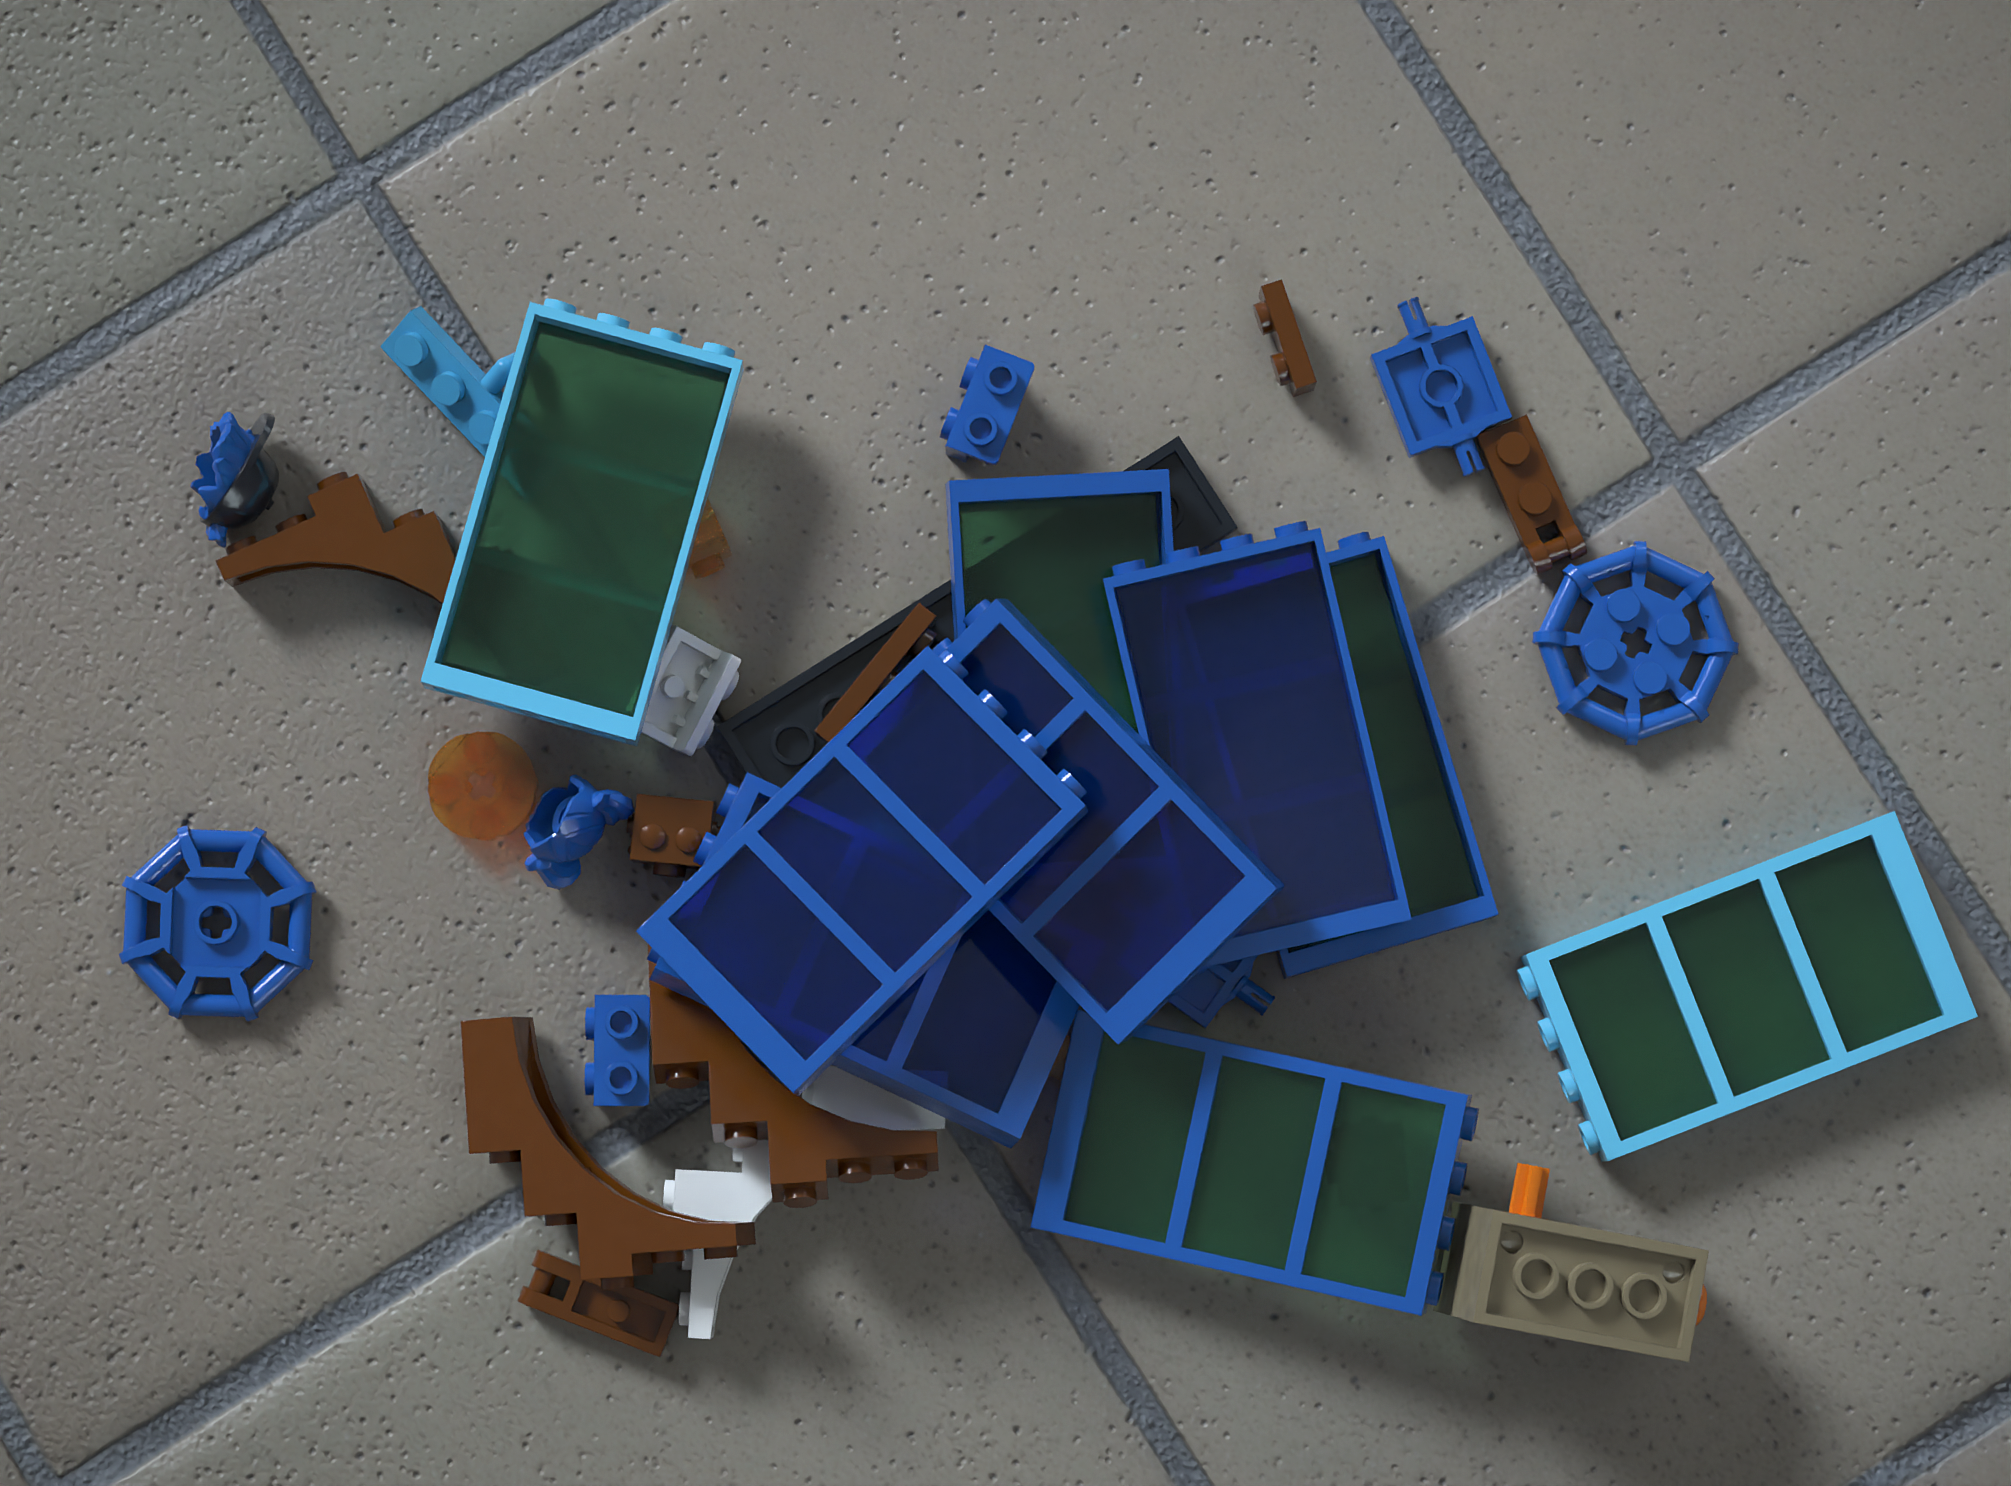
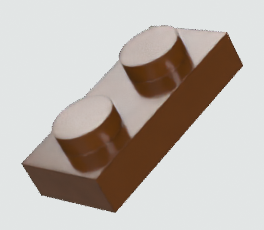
M1281 279L1263 285L1259 292L1260 302L1253 304V309L1262 335L1272 334L1278 353L1270 355L1277 381L1280 386L1289 384L1293 397L1314 391L1317 381L1283 281Z

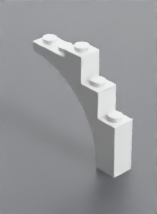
M829 1066L802 1092V1098L810 1104L850 1121L890 1130L945 1128L946 1118L835 1066ZM906 1070L947 1089L948 1072ZM758 1140L756 1145L747 1148H733V1161L743 1162L742 1173L676 1169L675 1180H665L663 1206L675 1212L712 1221L755 1222L760 1213L772 1201L768 1140ZM703 1248L685 1250V1261H682V1269L692 1270L691 1292H681L679 1325L689 1326L688 1338H714L720 1294L733 1258L704 1260Z

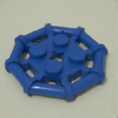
M1634 541L1633 546L1577 566L1570 563L1563 569L1564 578L1539 631L1533 632L1532 641L1533 644L1538 645L1559 703L1556 707L1562 715L1569 713L1624 739L1625 745L1637 746L1639 740L1693 721L1702 723L1709 716L1707 709L1732 656L1738 654L1739 643L1734 642L1714 590L1712 581L1715 578L1708 571L1703 574L1648 548L1646 541ZM1630 570V587L1626 589H1619L1602 597L1593 585L1594 582ZM1648 571L1684 588V590L1675 600L1667 598L1644 587L1646 573ZM1580 597L1591 606L1580 632L1577 634L1563 631L1576 601ZM1694 600L1709 639L1693 640L1690 633V624L1684 616L1682 609ZM1638 629L1645 633L1644 641L1650 645L1648 653L1638 652L1634 658H1630L1625 654L1627 645L1620 641L1621 635L1623 633L1632 635ZM1577 647L1579 655L1582 656L1588 678L1577 686L1574 683L1562 650L1563 648ZM1691 654L1708 656L1692 691H1690L1679 682V679ZM1597 687L1625 700L1623 715L1586 697ZM1668 691L1677 703L1641 716L1639 700L1657 693Z
M189 825L177 828V835L132 877H125L122 884L123 887H126L123 952L119 953L122 965L128 964L169 1008L168 1015L176 1019H181L183 1015L245 1017L247 1022L259 1018L258 1012L304 969L310 970L314 961L310 959L312 895L317 891L313 881L307 882L266 838L267 831L255 827L253 831L190 829ZM201 851L236 852L239 854L235 868L204 867ZM183 858L185 859L190 872L184 876L185 879L175 888L172 887L165 893L154 886ZM256 860L284 889L270 896L264 892L263 888L248 875ZM148 900L161 904L160 936L150 940H146ZM290 905L288 946L273 942L274 908ZM222 907L224 916L232 920L231 928L223 930L221 938L213 939L212 930L203 928V918L212 917L214 908ZM166 950L176 959L186 972L178 986L153 960L152 956ZM266 953L282 960L254 987H249L243 974L256 966ZM199 978L230 979L234 995L195 994Z

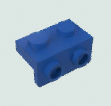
M988 345L984 346L979 360L970 357L959 386L967 390L959 410L953 407L950 408L940 434V438L947 440L945 445L947 456L967 463L969 456L991 465H996L999 462L1034 372V364L1032 362Z
M595 995V1007H586L585 1036L586 1040H594V1062H586L585 1095L594 1096L593 1106H647L650 1103L651 1012L650 997L647 995Z

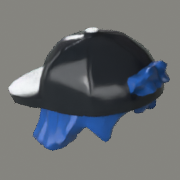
M231 412L223 414L219 422H214L210 426V452L202 453L196 458L195 465L199 468L203 478L194 480L191 483V488L206 503L204 507H199L200 521L206 525L208 540L216 541L223 548L226 547L227 530L239 529L254 522L265 509L269 510L274 504L272 497L278 486L279 471L276 463L263 449L274 426V415L264 413L257 419L251 429L244 430L238 425Z

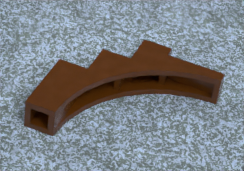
M341 472L320 481L317 484L319 491L307 496L316 515L315 517L307 519L306 514L291 517L275 527L278 532L277 534L259 542L255 536L237 541L225 549L228 556L216 561L224 581L232 587L276 573L314 568L360 571L400 582L437 600L443 605L457 554L440 517L435 511L426 515L423 509L408 512L393 521L395 528L387 532L364 480L358 474L348 477L347 472ZM493 546L488 548L495 551L517 556L511 548L505 551H501L499 546ZM475 563L460 619L467 623L493 652L506 677L538 687L569 673L527 578Z
M703 937L690 938L689 941L706 957ZM648 944V955H649L650 950H651V948H652L649 944ZM648 960L650 979L656 964ZM649 980L652 1062L656 1084L666 1083L670 1088L687 1089L697 1086L699 1081H709L711 1126L714 1143H724L731 1148H747L756 1145L758 1140H768L773 1203L783 1202L785 1206L790 1208H806L815 1205L817 1200L829 1199L827 1178H838L839 1181L844 1183H862L870 1180L872 1175L894 1174L898 1179L915 1180L927 1176L928 1172L939 1171L937 1131L890 1130L850 1121L810 1104L776 1081L746 1051L737 1035L711 1008Z
M501 1017L461 1021L469 1154L489 1153V1164L521 1162L525 1217L544 1215L545 1226L577 1224L581 1280L601 1279V1290L635 1287L634 1276L653 1274L652 1263L685 1261V1250L703 1248L704 1260L738 1257L737 1246L756 1244L754 1222L712 1221L672 1211L635 1193L596 1161L575 1137L553 1099L539 1059L533 1017Z

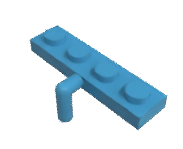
M422 306L410 310L380 347L485 457L503 397L501 390L507 383L515 352L500 358L485 374ZM536 350L531 368L537 366L540 362L541 356L538 350ZM519 410L513 431L549 441ZM508 448L501 475L529 503L537 499L567 464Z

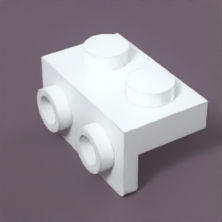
M672 625L641 733L677 752L692 756L696 748L700 749L708 741L714 727L712 717L721 700H726L734 691L739 679L737 669L741 659L733 654L721 651L687 631ZM640 683L625 710L632 713Z

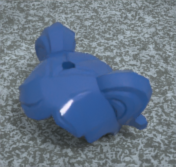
M576 774L570 776L567 787H553L543 793L535 807L534 813L530 815L529 821L525 825L527 831L524 832V837L530 845V851L532 852L524 863L527 871H537L547 887L560 890L572 885L581 874L580 857L588 854L593 849V846L602 838L605 824L614 826L619 820H626L635 812L632 799L616 790L605 789L598 791L591 783Z

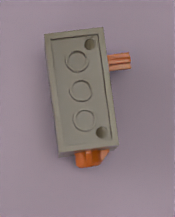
M1517 1163L1509 1212L1453 1201L1450 1217L1456 1218L1455 1229L1449 1251L1444 1250L1440 1271L1444 1273L1443 1286L1437 1306L1434 1305L1433 1311L1473 1323L1689 1362L1695 1327L1702 1321L1707 1305V1290L1703 1282L1709 1250L1541 1218L1550 1173L1549 1168Z

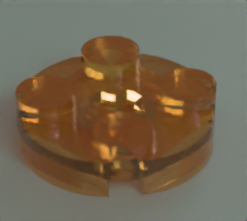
M477 731L454 737L437 752L428 772V793L432 811L445 827L466 839L489 842L511 834L526 821L536 802L539 781L532 760L520 745L511 738L497 732ZM488 772L493 773L496 778L492 786L496 793L490 799L484 795L479 797L477 801L472 799L470 793L474 787L468 781L474 773L481 777L487 775Z

